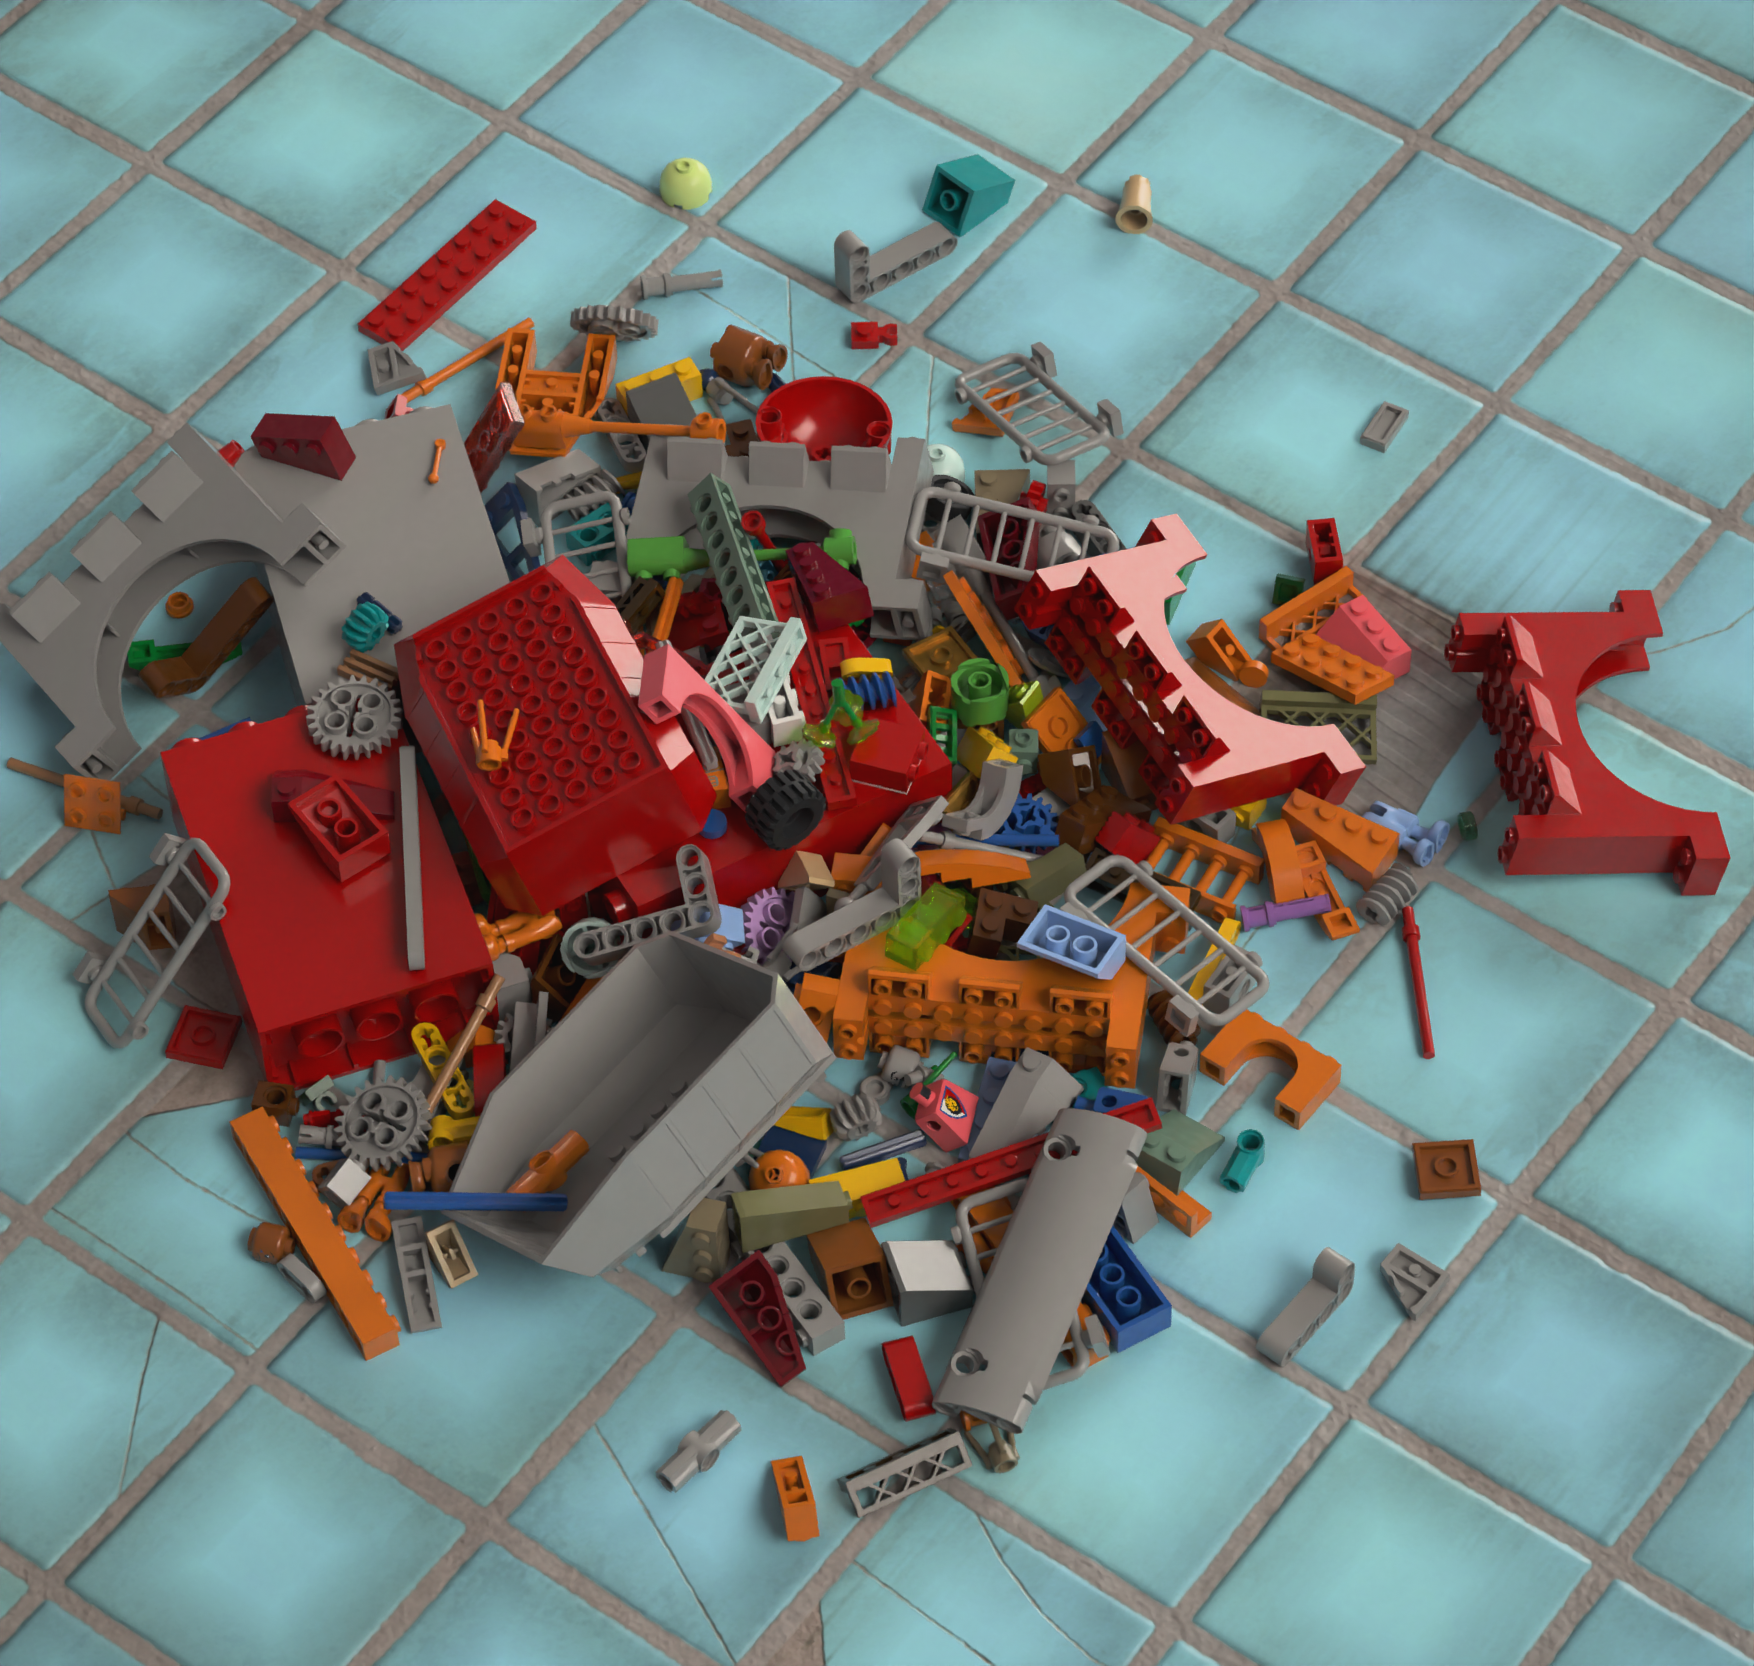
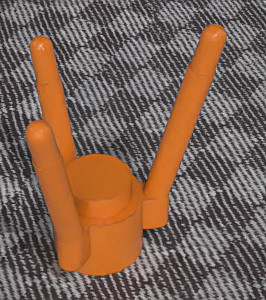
M479 699L477 704L481 743L479 742L476 728L472 727L470 729L476 755V765L482 770L494 771L501 767V761H508V749L518 720L519 709L515 708L501 749L497 741L487 739L483 700Z

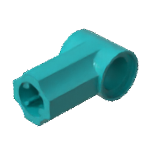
M1248 1129L1238 1135L1237 1146L1219 1178V1182L1227 1190L1234 1193L1244 1192L1254 1171L1263 1163L1264 1137L1259 1131Z

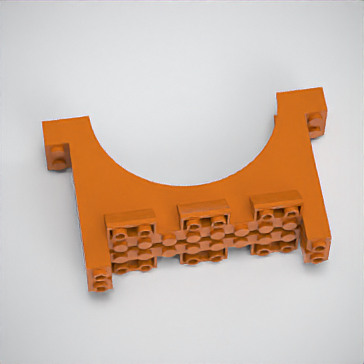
M835 852L831 871L835 884L832 888L851 893L855 889L853 884L873 856ZM882 881L876 886L874 890L868 891L865 895L881 888ZM1132 882L1122 908L1108 926L1110 927L1153 893L1141 883ZM1162 885L1188 908L1190 907V888ZM1157 898L1114 931L1126 935V941L1132 945L1173 914L1174 911ZM1180 916L1136 950L1153 963L1155 951L1167 953L1187 938L1189 923ZM908 918L846 951L833 1014L834 1055L837 1058L847 1060H864L868 1035L869 1052L882 1054L883 1050L889 1052L894 1045H900L918 1052L920 1057L929 1058L931 1039L959 1042V1061L973 1064H987L992 1052H995L994 1058L1012 1061V1058L1016 1056L1017 1062L1021 1048L1026 1049L1028 1047L1035 1051H1049V1057L1053 1058L1068 1073H1076L1079 1070H1088L1097 1066L1101 1075L1105 1076V1086L1135 1089L1151 977L1127 957L1112 980L1097 979L1046 958L1023 961L980 958L962 953L938 942L917 926L911 918ZM1186 946L1177 953L1185 954Z

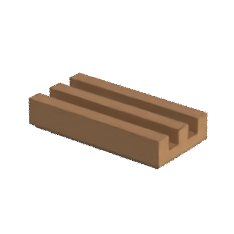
M355 649L350 651V657H345L343 660L344 664H340L337 667L338 675L349 680L351 675H354L356 681H360L364 675L350 669L351 667L365 673L368 683L374 678L388 683V691H391L399 682L397 667ZM378 681V686H381L382 684H384V683Z

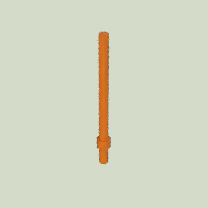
M527 318L512 328L531 329L534 327V322L531 318ZM507 331L429 378L416 382L414 387L401 395L407 397V403L420 395L425 396L434 390L433 387L503 346Z

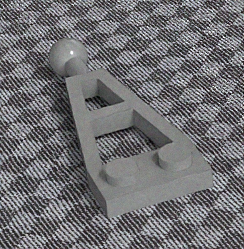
M942 795L909 805L853 884L855 889L848 897H842L835 903L834 911L864 897L868 891L874 890L882 881L881 851L888 842L896 838L901 839L911 849L931 826L936 825L943 818L944 814L942 812L949 803Z

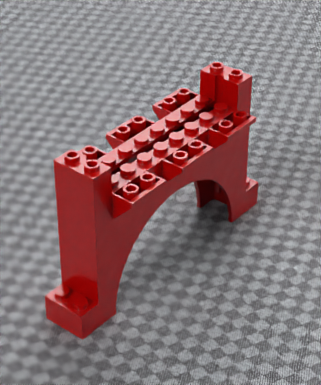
M1177 513L1151 519L1134 548L1035 570L1014 610L1029 630L1055 624L1045 644L1075 685L1082 683L1091 675L1101 685L1102 688L1091 707L1121 749L1129 747L1138 739L1146 747L1149 753L1138 769V772L1157 797L1155 805L1170 825L1293 792L1295 788L1336 806L1344 802L1366 766L1335 724L1296 726L1276 722L1253 714L1230 702L1207 685L1191 669L1177 650L1167 628L1164 615V601L1185 593L1187 590L1177 576V572L1193 562L1205 559L1208 555Z
M1618 590L1614 602L1610 603L1609 612L1459 613L1455 625H1452L1450 641L1444 647L1445 660L1449 661L1452 672H1483L1481 684L1477 685L1476 696L1477 700L1482 703V719L1484 723H1487L1490 735H1496L1501 732V744L1499 750H1496L1494 754V764L1496 768H1499L1501 774L1500 786L1502 790H1505L1508 802H1514L1517 799L1520 801L1518 815H1513L1509 827L1505 829L1503 844L1498 848V861L1500 864H1503L1505 875L1673 873L1674 882L1678 884L1681 896L1716 894L1731 859L1717 812H1702L1671 806L1650 798L1628 786L1609 771L1596 757L1584 738L1578 722L1576 700L1587 689L1598 682L1619 674L1649 671L1650 664L1644 647L1647 638L1663 636L1662 626L1651 590Z

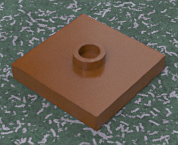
M1473 1139L1412 1143L1419 1200L1481 1196V1183Z

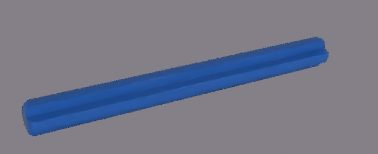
M386 1192L383 1197V1205L387 1210L563 1212L567 1209L568 1198L566 1194Z

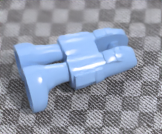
M1375 801L1370 806L1371 812H1365L1362 816L1365 819L1400 833L1398 850H1406L1412 855L1413 861L1422 867L1432 861L1434 852L1439 853L1450 830V824L1444 820L1436 821L1430 829L1424 828L1419 825L1418 816L1380 801Z

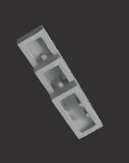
M417 1216L391 1221L411 1334L442 1328L422 1217Z

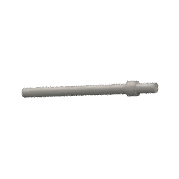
M926 831L918 840L938 845L940 849L954 848L998 852L1025 858L1026 862L1043 857V855L959 838L954 833L945 831L941 833Z

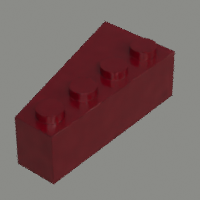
M1029 497L1011 503V505L1037 511ZM992 511L979 515L977 518L987 561H991L1002 515ZM1007 515L996 563L1019 567L1029 520ZM1038 522L1034 524L1024 570L1033 572L1037 570L1040 523ZM989 573L995 601L1007 621L1019 617L1014 608L1029 582Z
M799 543L793 548L785 550L791 577L795 578L798 592L819 633L874 616L868 587L815 543Z

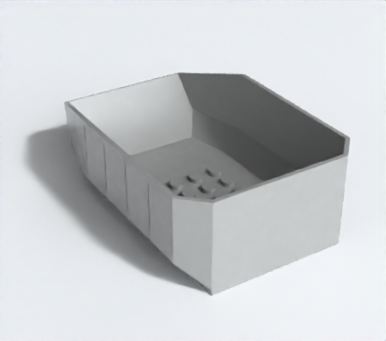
M670 931L635 944L489 1094L449 1191L462 1193H507L506 1191L529 1170L528 1164L536 1154L550 1150L570 1130H574L586 1140L590 1151L566 1172L568 1177L562 1186L556 1190L544 1193L566 1194L568 1198L567 1209L563 1212L441 1210V1213L542 1265L589 1277H595L610 1270L620 1273L623 1271L620 1264L635 1253L638 1257H641L647 1252L644 1245L660 1234L664 1239L837 1057L778 973L675 931Z

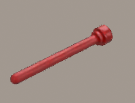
M755 510L746 512L741 518V526L744 531L750 536H755L763 549H776L764 530L766 522L761 513ZM771 560L778 573L786 565L784 560Z

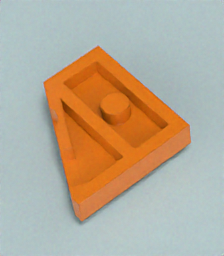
M991 388L983 395L982 399H988L1009 389ZM1019 392L994 401L989 405L996 411L1014 405L1020 399ZM973 404L968 408L969 413L961 420L955 418L952 421L953 431L999 437L1004 435V432ZM1014 410L1002 416L1010 422Z

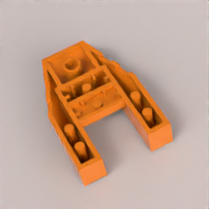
M508 328L495 389L510 454L555 458L558 456L565 457L579 436L571 437L567 449L516 447L509 429L510 415L521 404L529 405L531 410H541L547 405H553L557 411H566L572 415L591 419L604 400L614 378L617 363L616 336L588 334L581 373L534 370L537 356L535 330Z

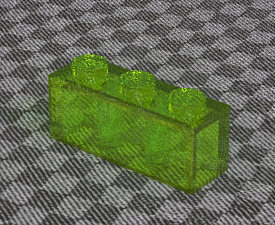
M935 882L886 934L885 957L915 971L923 962H928L934 950L948 940L950 933L955 927L963 924L967 915L965 896Z

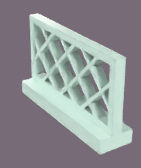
M739 616L705 678V681L714 690H721L722 694L720 696L737 713L749 715L750 722L762 723L807 640L801 618L790 617L787 623ZM744 627L757 629V631L744 637L741 636ZM781 632L779 637L768 641L767 635ZM762 638L764 644L749 649L747 644ZM743 646L746 652L730 658L729 654L731 651ZM764 652H770L768 658L759 662L754 658ZM749 659L751 660L752 665L739 671L737 670L735 665ZM732 668L734 673L721 679L718 678L720 672ZM758 672L757 679L748 683L744 682V677ZM739 680L741 686L726 692L724 686ZM744 693L747 694L744 703L731 701V699Z

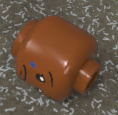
M262 1222L257 1228L253 1227L248 1239V1251L252 1252L255 1260L275 1265L288 1254H294L296 1240L292 1238L289 1227L269 1222Z

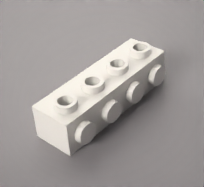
M771 634L766 636L768 641L773 640ZM760 638L747 644L749 649L764 644V641ZM764 652L754 658L759 662L768 658L770 652ZM750 659L744 661L745 667L753 664ZM758 672L749 675L751 681L757 679ZM789 673L767 712L771 726V740L774 747L790 744L792 740L799 742L803 738L802 728H806L804 713L802 710L799 711L797 707L798 698L796 691L791 689L789 685L791 683Z

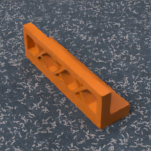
M1345 566L1259 620V638L1272 651L1283 647L1274 640L1279 636L1291 637V641L1286 643L1289 644L1306 634L1316 635L1330 618L1317 616V612L1322 609L1336 611L1339 606L1345 604L1339 603V599L1346 594H1349L1354 599L1363 595L1353 586L1354 572ZM1300 623L1313 624V627L1307 631L1295 630L1296 625Z
M1137 1166L1135 1172L1142 1173L1149 1181V1190L1156 1212L1191 1238L1211 1220L1212 1212L1182 1190L1178 1196Z

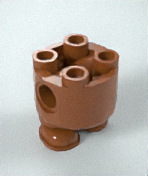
M729 325L719 342H715L712 345L710 357L714 358L713 370L718 373L719 377L743 387L755 385L760 390H765L772 381L773 370L780 372L785 366L788 352L784 345H774L772 341L759 334Z
M468 1141L434 1146L430 1148L428 1156L422 1158V1162L408 1161L413 1192H424L426 1189L425 1180L426 1182H431L433 1192H449L453 1184L449 1177L450 1168L461 1164L468 1147Z

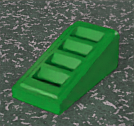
M929 706L926 729L937 743L946 744L945 747H939L951 761L952 767L957 764V710ZM936 718L948 720V724L937 723ZM936 731L947 732V735L936 734Z

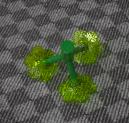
M839 678L834 679L831 682L833 696L829 699L831 708L825 719L821 720L819 725L805 724L803 727V736L820 748L827 747L832 749L836 745V736L829 732L831 720L839 721L845 727L853 726L854 729L849 733V738L847 739L850 745L866 740L868 736L877 731V726L880 723L878 719L863 722L861 719L863 717V710L861 708L863 706L862 697L860 695H853L850 690L844 689L843 680Z

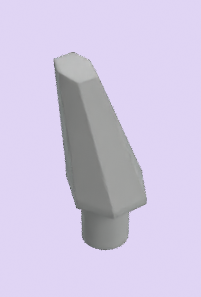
M918 1065L914 1072L905 1074V1083L908 1086L919 1082L923 1083L934 1070ZM941 1073L933 1082L944 1079V1075Z

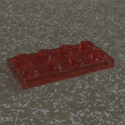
M501 382L464 442L480 494L487 488L489 480L499 468L500 462L507 451L510 450L513 441L523 429L525 423L517 403V398L509 383Z

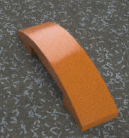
M1316 840L1296 845L1305 898L1327 893L1329 895L1332 912L1314 915L1322 930L1332 941L1360 933V928L1350 908L1344 906L1326 870V860Z

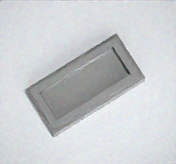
M1384 401L1361 435L1360 444L1385 453L1408 419L1409 410Z

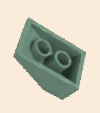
M1173 1109L1160 1117L1162 1129L1147 1133L1144 1146L1138 1160L1135 1162L1145 1172L1178 1196L1224 1143L1225 1137Z

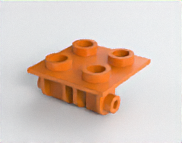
M64 774L65 826L121 834V820L124 821L126 818V809L121 807L120 782Z

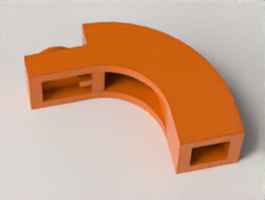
M1279 819L1256 823V828H1251L1252 840L1259 846L1265 859L1270 898L1274 903L1305 898L1299 858L1286 820Z

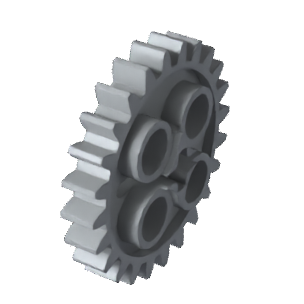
M588 305L587 307L580 306L579 309L574 308V311H571L570 327H573V330H578V333H586V336L589 333L615 335L617 341H641V339L649 340V338L657 336L659 320L656 319V316H651L650 313H643L642 310L633 308L624 309L622 306Z
M351 675L349 682H345L342 677H339L338 685L329 681V690L319 688V697L312 696V705L307 706L308 715L306 716L309 735L313 736L314 744H321L323 752L331 749L332 757L341 752L343 760H346L349 754H353L355 760H358L360 753H364L367 758H370V751L373 749L379 754L382 753L381 745L390 747V738L397 739V730L402 729L401 719H403L400 699H396L395 691L388 692L387 683L378 686L377 678L368 683L366 675H363L360 681H356L354 675ZM360 698V701L358 702L359 712H356V702L357 699ZM351 722H353V729H354V730H353L352 736L349 737V735L351 734V730H352V729H351Z
M389 1075L386 1083H384L381 1077L377 1076L375 1085L366 1080V1089L361 1090L356 1086L354 1088L357 1094L355 1097L346 1095L345 1098L349 1104L348 1106H339L344 1115L335 1117L336 1122L340 1126L334 1129V1132L339 1136L336 1142L342 1148L341 1151L347 1158L358 1160L366 1169L371 1166L375 1172L379 1170L381 1164L389 1171L391 1162H395L401 1167V1158L404 1156L412 1160L410 1151L412 1149L416 1151L422 1150L417 1143L428 1140L423 1131L432 1129V1126L426 1120L433 1118V1115L428 1110L430 1107L429 1102L413 1082L407 1083L403 1077H400L396 1082L393 1076ZM381 1102L377 1108L373 1109L376 1104ZM407 1111L405 1115L399 1117L402 1112ZM368 1129L365 1134L360 1136L364 1130ZM393 1137H394V1139L392 1140V1142H390L389 1144H386V1142H387L390 1138H393Z

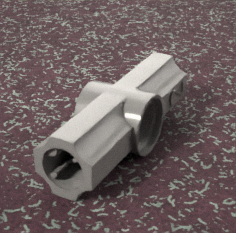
M720 1410L698 1432L695 1430L689 1432L680 1442L677 1452L656 1471V1477L662 1486L668 1491L676 1493L699 1470L701 1472L709 1470L717 1461L720 1451L741 1432V1425L735 1416L727 1410Z

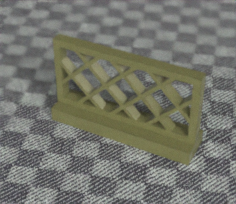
M1262 690L1259 702V714L1261 717L1267 719V714L1279 715L1285 720L1284 724L1300 726L1294 721L1299 716L1309 717L1313 721L1310 726L1326 725L1323 722L1328 717H1336L1342 723L1338 727L1340 732L1347 727L1357 736L1349 743L1352 748L1360 741L1370 748V755H1360L1356 752L1364 764L1376 765L1377 695L1354 705L1332 693ZM1357 718L1369 719V727L1361 732L1352 722Z

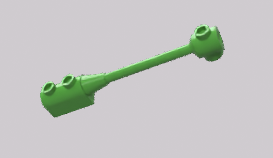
M836 528L830 530L829 537H825L821 546H818L848 571L849 565H855L857 562L856 539L852 536V531L849 529ZM684 536L628 539L627 541L628 572L631 577H635V581L639 576L648 581L653 575H663V580L669 582L671 577L678 579L680 574H687L690 571L710 566L707 551L689 548V544ZM790 548L753 551L757 561L787 560L785 550Z

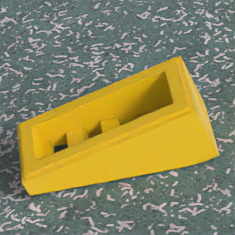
M791 1106L774 1125L825 1141L834 1132L830 1120V1112L833 1109Z

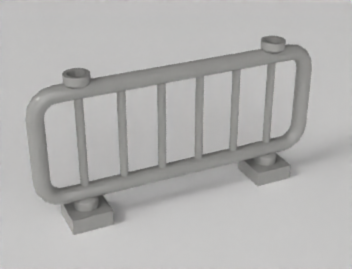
M1042 342L1031 345L1033 357L1030 359L1019 353L1005 354L961 373L955 380L956 389L954 393L959 404L962 405L967 401L971 402L1021 447L1019 452L1025 463H1029L1034 459L1041 465L1060 464L1103 445L1109 439L1110 434L1113 437H1117L1124 433L1120 410L1108 399L1097 402L1099 414L1095 417L1052 379V377L1057 376L1054 354ZM1009 364H1019L1022 366L974 388H970L966 384L973 379ZM1025 371L1034 377L1030 381L985 400L976 393ZM1039 382L1048 389L1000 411H996L989 405L994 401ZM1051 394H1054L1061 401L1012 423H1009L1002 416ZM1065 405L1074 412L1025 435L1015 428ZM1078 417L1088 424L1038 447L1028 440ZM1094 429L1098 433L1095 437L1058 453L1048 455L1042 452L1044 449L1088 430Z
M955 482L945 483L944 488L928 487L918 492L914 500L906 532L908 548L914 554L921 556L916 577L942 584L945 582L943 575L947 573L949 563L1029 582L1034 572L1024 570L1035 522L1057 527L1048 567L1054 566L1062 529L1084 533L1079 560L1085 559L1090 535L1103 538L1108 542L1106 554L1119 551L1117 535L1112 530L1099 526V519L1096 516L1085 515L1082 521L960 493L961 486ZM929 498L946 501L935 548L921 545L917 541L925 503ZM952 502L974 507L963 555L940 550ZM979 509L1002 514L991 561L968 556ZM1007 515L1029 520L1018 568L996 563Z
M599 491L555 501L543 510L540 519L541 527L538 528L532 518L520 520L523 546L530 557L542 555L541 544H543L545 563L562 554L568 558L616 547L618 566L584 573L587 578L619 572L621 591L605 594L609 599L623 597L632 586L627 565V543L624 525L631 524V517L628 508H622L620 498L614 493ZM601 502H607L611 506L612 517L552 530V517L558 512ZM613 522L614 542L555 555L553 535ZM637 632L633 637L639 650L646 649L644 633Z
M167 833L162 835L149 857L153 863L166 866L165 872L111 955L105 956L87 951L72 974L78 982L90 984L84 1001L85 1010L103 1037L113 1048L122 1049L128 1046L133 1039L139 1040L148 1034L149 1028L144 1022L210 921H218L226 915L227 909L222 903L229 893L230 876L212 850L200 838H190L187 840ZM193 850L199 853L218 878V888L212 898L208 896L184 864ZM180 869L207 903L196 922L168 888ZM164 894L169 897L191 926V930L180 946L153 912ZM149 917L176 951L165 970L138 936ZM133 941L137 943L161 975L149 994L122 959ZM118 964L145 998L134 1017L107 983ZM103 987L130 1022L120 1037L97 1008V997Z
M1111 855L1102 859L1068 885L1064 893L1066 904L1059 910L1111 930H1116L1157 898L1174 911L1173 914L1132 945L1126 941V957L1173 996L1169 1000L1165 1020L1185 1037L1195 1032L1198 1018L1209 1025H1225L1238 1017L1267 993L1270 983L1268 976L1260 968L1263 964L1261 957L1254 951L1249 952L1245 956L1151 877L1153 875V868L1147 861L1142 860L1135 864L1125 856ZM1112 867H1120L1131 875L1089 908L1085 907L1076 898V894ZM1135 880L1139 881L1153 893L1110 927L1093 913ZM1179 916L1196 929L1195 932L1154 963L1136 950ZM1201 934L1218 948L1176 982L1158 968ZM1222 953L1226 954L1240 966V968L1198 1000L1194 999L1180 987V985ZM1244 971L1257 981V986L1221 1014L1212 1013L1202 1005Z
M1028 1179L1016 1180L971 1195L963 1199L955 1212L957 1226L951 1227V1233L955 1244H962L976 1297L984 1281L979 1260L994 1256L998 1248L977 1254L972 1234L1009 1222L1012 1214L970 1228L968 1213L974 1207L1022 1192ZM1076 1311L1069 1327L1072 1341L1062 1344L1059 1352L1074 1347L1077 1362L1072 1368L1049 1375L1043 1390L1074 1381L1081 1377L1087 1371L1090 1363L1088 1349L1093 1348L1098 1358L1110 1354L1103 1326L1096 1314L1084 1318L1087 1330L1083 1331L1078 1312Z

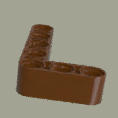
M256 577L247 579L238 587L182 656L153 661L140 671L138 677L156 699L196 692L206 684L273 603V597Z

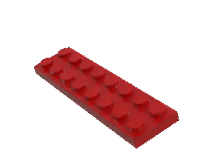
M495 199L358 323V331L380 344L393 341L403 352L537 229L536 221Z

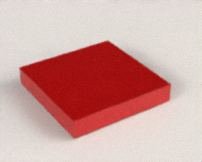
M185 1005L165 1050L166 1058L223 1070L242 1025L241 1016Z

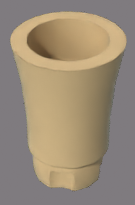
M1141 175L1130 176L1129 180L1125 182L1120 207L1116 215L1117 226L1129 234L1144 233L1150 229L1153 223L1150 181Z

